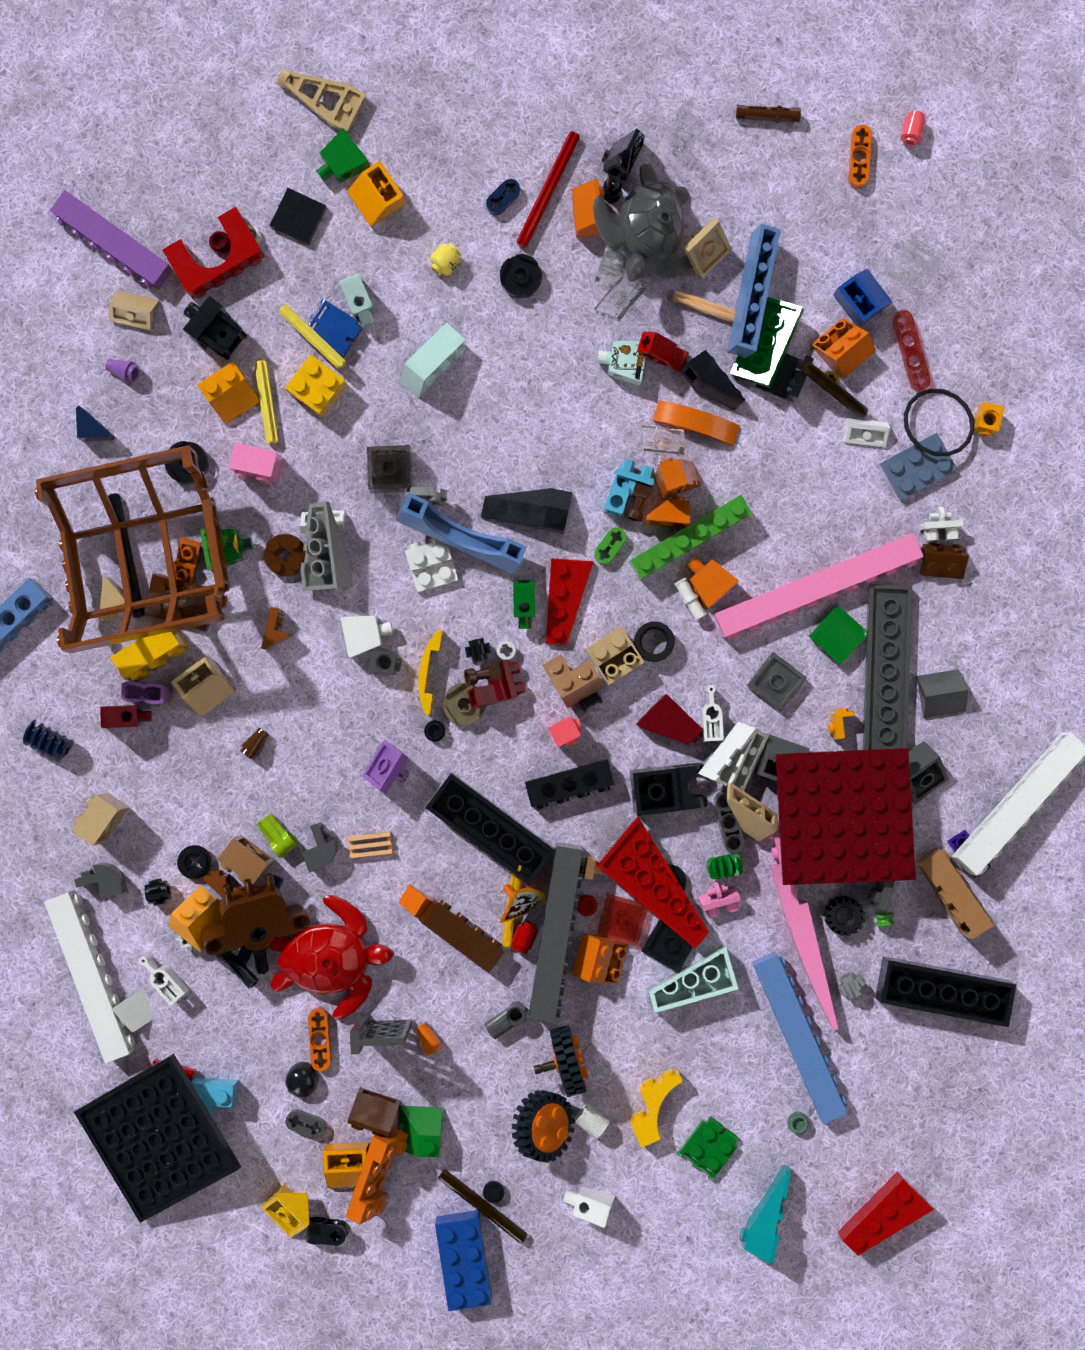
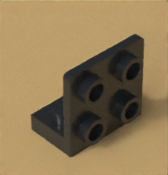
M785 353L771 387L768 388L756 384L755 387L794 403L799 397L807 377L802 372V368L806 363H812L814 358L806 355L801 360Z

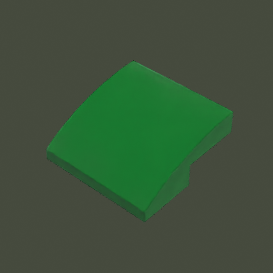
M837 604L808 636L841 665L867 636V631Z

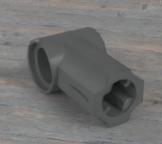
M519 1001L512 1002L508 1008L485 1022L484 1025L490 1036L497 1039L513 1027L521 1025L526 1017V1007ZM517 1009L522 1013V1016L518 1018L513 1017L511 1011Z

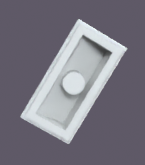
M847 418L844 443L886 448L890 425L886 422Z

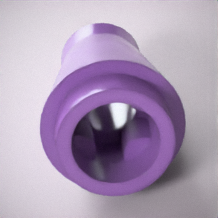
M111 358L106 362V370L124 381L135 382L137 380L140 368L135 362Z

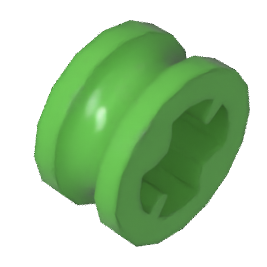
M894 913L874 914V917L877 918L875 925H894L895 921L892 920Z

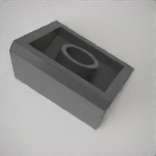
M959 669L916 676L923 718L966 711L968 688Z

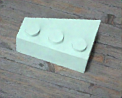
M446 323L404 363L400 383L419 399L436 378L447 370L451 361L462 355L465 350L463 346L466 339Z

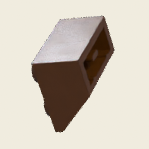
M360 1087L347 1123L351 1124V1127L356 1130L366 1129L372 1131L373 1135L389 1137L401 1100Z

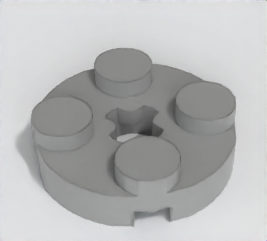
M410 487V490L405 489L404 498L407 497L408 493H411L428 502H432L433 506H445L448 491L440 488L439 493L434 491V487Z

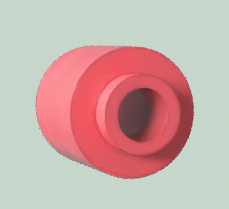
M910 111L908 116L905 117L900 137L904 144L915 146L922 141L926 124L924 113Z

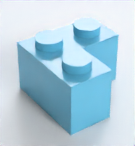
M195 1077L191 1081L213 1119L215 1107L232 1108L237 1101L238 1080Z

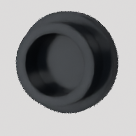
M433 720L426 724L424 734L428 740L437 742L445 736V726L440 721Z
M498 1181L486 1183L483 1188L485 1200L490 1203L501 1201L504 1196L503 1185Z

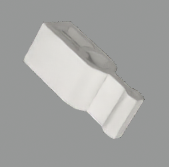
M706 685L705 692L707 693L708 704L704 705L701 709L702 741L724 740L722 710L719 705L714 704L715 686ZM709 707H712V710L717 712L713 719L706 715Z
M146 953L139 959V963L144 965L151 973L149 978L151 985L170 1006L190 990L170 967H159L151 954ZM160 973H163L165 976L163 978V981L159 980L158 978L160 977Z

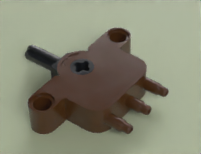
M272 873L266 874V885L253 888L251 879H245V891L234 894L231 893L228 884L223 885V899L218 905L221 924L206 928L201 934V940L208 954L218 955L245 946L254 955L256 972L264 975L269 971L266 949L270 948L269 945L273 942L275 936L279 938L308 928L310 919L304 907L300 904L286 906L279 889L275 886Z

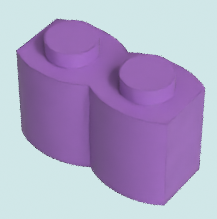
M139 681L122 683L121 699L133 703L146 702L149 704H167L170 702L171 687L167 684Z

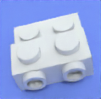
M431 538L429 539V544L421 546V543L418 542L408 545L409 549L405 550L418 593L459 581L447 544Z

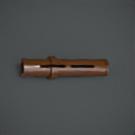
M737 105L736 119L771 120L780 123L781 121L800 122L801 108L782 107V105H777V107Z

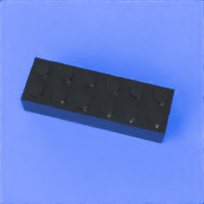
M453 772L450 773L425 807L529 885L555 852V848Z
M883 956L875 998L883 1004L1009 1027L1017 984L1006 979Z

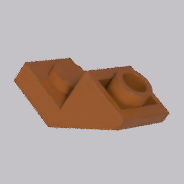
M211 870V874L204 876V881L223 898L222 887L225 884H228L230 887V873L224 874V870ZM244 886L232 887L231 893L245 891Z

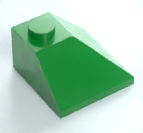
M400 1105L399 1130L408 1134L406 1140L407 1147L404 1152L417 1157L439 1158L443 1108Z

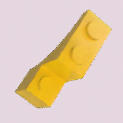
M673 1069L666 1070L661 1074V1077L655 1080L654 1078H648L639 1086L648 1111L640 1110L632 1115L633 1117L630 1118V1123L641 1148L661 1140L657 1126L658 1112L665 1096L674 1087L683 1082L678 1069L675 1071Z

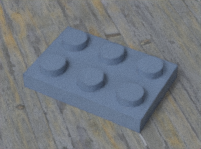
M938 433L919 442L923 447L932 451L948 452ZM916 445L880 463L900 501L957 470L950 456H933L921 451Z

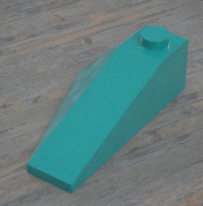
M783 1165L748 1219L746 1227L742 1228L740 1232V1241H742L744 1250L770 1264L774 1262L780 1235L777 1234V1223L783 1220L784 1215L781 1201H786L791 1171L787 1165Z

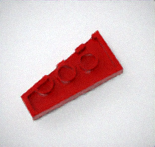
M551 558L546 644L567 645L593 561Z

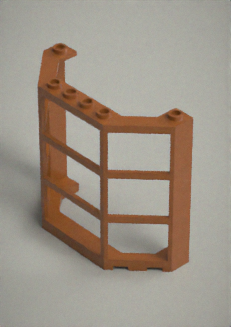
M189 445L36 479L35 495L40 502L49 507L60 531L61 539L59 540V546L64 556L62 566L67 576L65 586L70 595L68 606L72 613V618L68 630L58 628L57 643L62 651L71 654L224 620L225 614L222 609L226 608L228 601L227 595H224L225 592L229 591L230 583L218 512L214 498H210L208 491L205 489L209 485L204 472L199 470L196 451ZM182 460L184 469L192 476L202 504L164 512L146 468ZM139 470L157 514L119 522L100 478ZM93 480L111 524L74 532L55 489ZM203 512L215 584L178 592L167 519ZM159 521L171 594L133 602L121 530ZM114 531L125 604L87 612L76 540ZM213 592V595L205 596L208 614L174 621L179 599ZM170 602L165 623L127 631L133 609ZM124 612L117 634L81 641L88 619Z

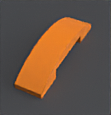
M661 400L658 402L653 418L655 422L670 427H679L734 446L740 425L719 416Z

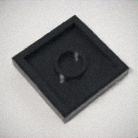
M287 187L270 223V227L309 245L327 207L325 204Z
M659 919L641 952L679 973L693 946Z

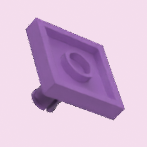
M384 740L362 777L379 791L387 794L395 779L404 783L406 779L403 776L408 778L409 771L402 768L408 756Z

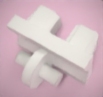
M937 507L936 513L929 514V519L936 520V522H924L919 525L920 531L924 532L925 542L938 541V530L944 529L945 541L959 539V528L963 527V520L945 521V519L952 518V513L945 512L943 507Z

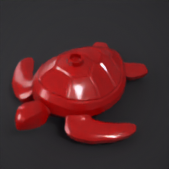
M327 895L323 898L324 904L336 913L345 925L332 923L313 925L296 934L291 940L286 936L279 938L275 936L269 946L273 951L281 952L277 964L282 973L273 976L270 986L274 992H279L296 984L300 988L316 994H335L350 988L348 995L333 1011V1018L338 1020L354 1013L366 1001L372 988L371 977L364 974L368 964L375 966L387 964L394 957L395 952L388 946L373 944L370 947H366L361 937L367 932L368 927L366 919L361 912L348 901L335 895Z

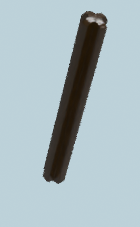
M444 1169L440 1173L438 1179L517 1242H524L527 1237L525 1231Z

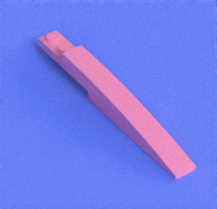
M778 821L777 831L769 835L768 839L773 841L774 847L771 848L773 860L778 862L771 864L770 869L779 902L795 949L813 992L830 1026L834 1030H838L809 905L805 900L798 901L795 885H782Z

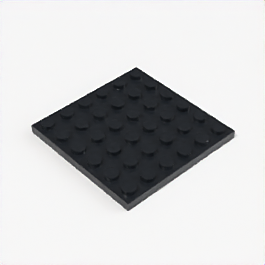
M174 1053L74 1111V1114L140 1223L242 1167Z

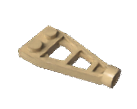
M282 69L277 80L279 86L289 90L326 123L338 130L344 128L347 134H349L367 97L366 93L348 84L290 72L286 69ZM305 83L319 88L313 99L301 92ZM324 92H333L340 95V99L333 111L327 110L320 103Z

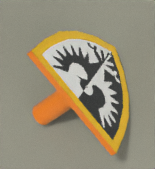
M506 884L503 890L511 900L500 922L517 919L538 907L546 900L543 892L534 888L514 890L510 884Z

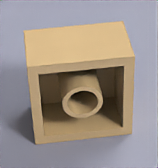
M110 793L96 795V797L92 796L86 804L87 810L75 819L73 823L75 827L72 832L92 846L105 843L129 807Z

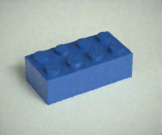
M474 1210L437 1216L435 1229L448 1311L491 1305L492 1291L479 1211Z

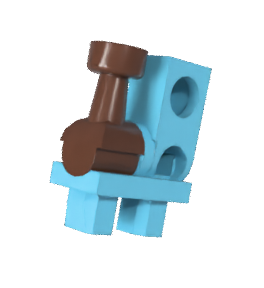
M624 459L621 467L617 469L603 512L622 517L629 496L634 498L632 509L627 510L625 517L633 521L642 522L643 513L640 511L644 501L649 497L654 484V468L643 465L640 475L632 473L635 462Z

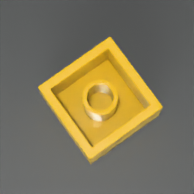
M310 354L285 389L290 395L323 418L348 384L344 378Z

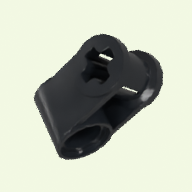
M310 1217L309 1225L307 1226L306 1242L313 1245L339 1246L345 1241L349 1233V1225L344 1220Z

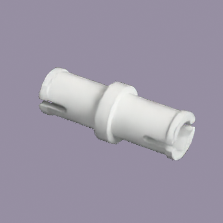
M687 578L676 582L674 585L684 600L682 602L684 605H687L694 620L697 621L707 615L698 600V594L694 593Z

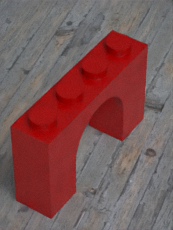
M237 207L218 217L231 243L229 256L221 265L213 268L198 265L181 239L162 249L184 289L192 299L205 296L209 289L222 286L228 278L241 275L244 269L249 266L258 265L266 257Z

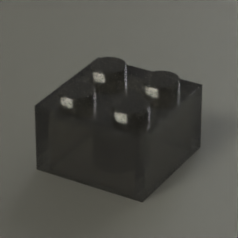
M410 445L367 447L368 490L371 493L405 492L406 488L410 490V487H413L412 448Z

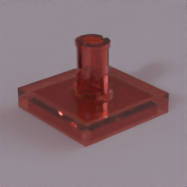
M607 893L596 935L638 946L647 908L639 901Z

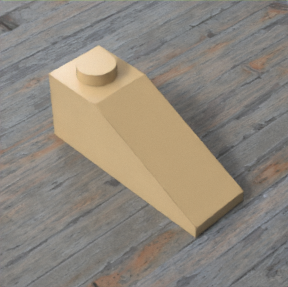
M728 784L727 803L743 832L760 842L777 831L778 814L734 784Z

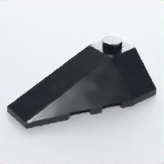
M635 129L615 142L610 151L606 150L601 161L604 163L603 170L608 172L610 166L617 165L622 170L620 179L626 181L644 145L645 135L640 130Z

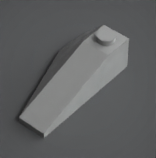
M330 503L309 504L306 524L308 537L307 543H304L303 550L306 551L305 560L301 563L303 591L353 586L350 562Z

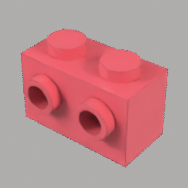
M571 716L548 727L558 747L564 744L569 747L579 742L577 737L581 736L579 731L583 730L578 719H573Z

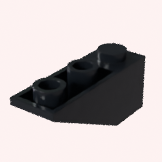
M707 350L691 359L680 371L694 389L733 410L737 409L745 401L740 390L734 386L728 375L722 371Z

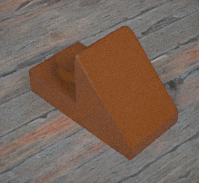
M270 608L261 649L270 650L294 635L278 631V627H282L284 622V614H282L281 609Z

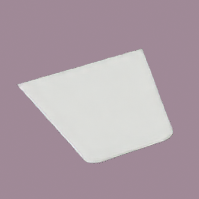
M144 988L111 1009L131 1032L138 1030L153 1019Z

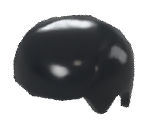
M308 1062L296 1063L289 1069L286 1076L285 1085L288 1092L298 1098L309 1097L316 1090L319 1073Z

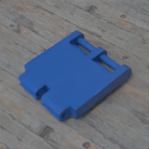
M322 299L315 315H311V321L308 325L312 327L316 323L313 330L344 358L352 347V344L347 342V340L350 339L355 342L362 328L357 325L358 320ZM324 307H327V308L325 309L324 313L322 314V316H321L320 319H319L318 317H319L320 313L322 312V310L324 309Z

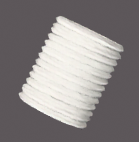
M589 1103L584 1105L575 1117V1123L594 1139H598L609 1125V1120L589 1105Z

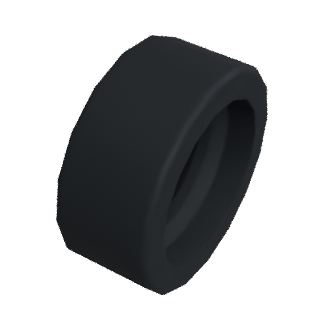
M651 621L642 625L634 636L635 648L642 659L648 662H658L666 659L672 653L675 645L672 630L661 622ZM651 629L661 631L667 639L665 649L659 654H650L642 646L643 635Z

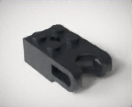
M689 763L629 770L633 812L637 816L706 807L708 805L707 797L701 794H690L688 790L689 781L693 777L700 776L698 773L704 767V764ZM654 786L659 788L658 791H655V795L650 792Z

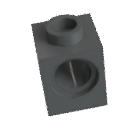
M371 650L368 671L395 675L396 671L400 672L402 659H398L399 654ZM384 657H389L391 660V666L388 669H383L380 665V661Z

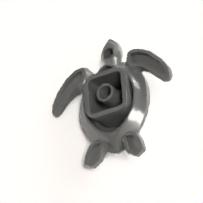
M642 164L640 167V181L642 185L631 191L625 198L620 209L619 225L611 217L603 197L600 195L595 197L593 212L599 235L610 248L618 249L626 244L632 253V256L626 262V274L629 282L640 280L644 276L647 262L653 263L652 272L660 278H675L693 268L687 255L680 258H670L677 250L683 235L684 221L681 205L687 201L690 195L685 187L676 186L674 188L669 181H658L653 167L650 164Z

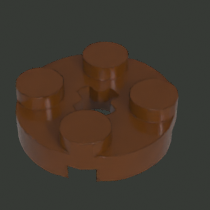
M279 534L270 539L264 550V560L268 568L283 577L298 574L301 570V563L305 560L306 551L303 550V542L291 534ZM287 549V552L292 554L290 557H288V561H284V558H280V554H282L283 550Z

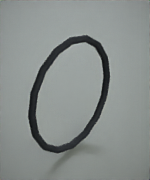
M930 388L917 393L908 402L903 414L904 428L910 441L921 451L933 456H950L961 452L970 443L974 433V417L968 405L957 394L945 389ZM929 393H943L955 398L964 407L969 417L970 431L966 441L959 448L949 452H935L923 447L913 437L908 426V413L911 405L920 396Z

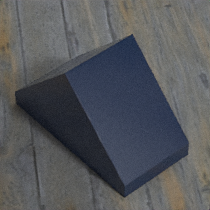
M79 405L76 407V427L79 440L89 442L114 440L116 438L84 408Z

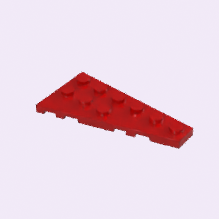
M637 816L596 866L696 949L708 935L709 931Z

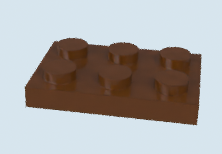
M157 573L152 574L147 599L171 594L168 576ZM176 579L178 592L205 587ZM213 592L179 599L174 621L208 614L205 596L213 595ZM170 602L147 606L144 615L166 621ZM204 624L191 628L207 631L209 628V624Z

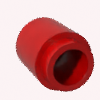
M524 920L523 923L519 922L511 941L513 943L511 948L520 953L527 954L532 949L539 931L535 928L536 924Z

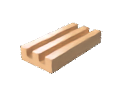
M391 832L347 837L350 858L393 853ZM387 837V841L353 845V841ZM388 845V849L354 853V849Z

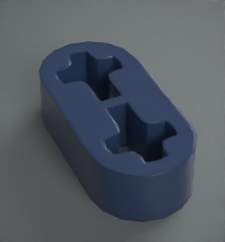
M515 179L505 180L487 198L486 207L490 214H502L519 197L520 185ZM507 186H509L510 188L515 186V193L513 194L512 192H509L505 196L507 192ZM502 198L499 203L500 208H491L492 201L498 202Z

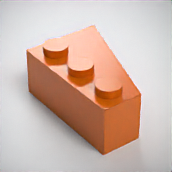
M673 458L666 459L660 462L661 465L658 466L654 475L662 500L702 486L694 463L687 460L677 459L673 461Z

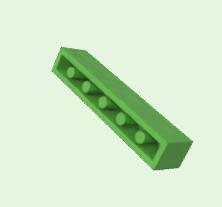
M740 495L631 559L629 563L638 579L642 580L747 518L752 512L743 496Z

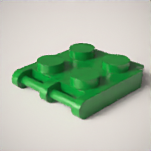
M712 1116L707 1121L702 1119L677 1152V1155L680 1157L684 1156L693 1163L692 1166L694 1168H699L706 1173L711 1181L737 1149L735 1143L738 1140V1136L727 1128L720 1133L723 1125Z

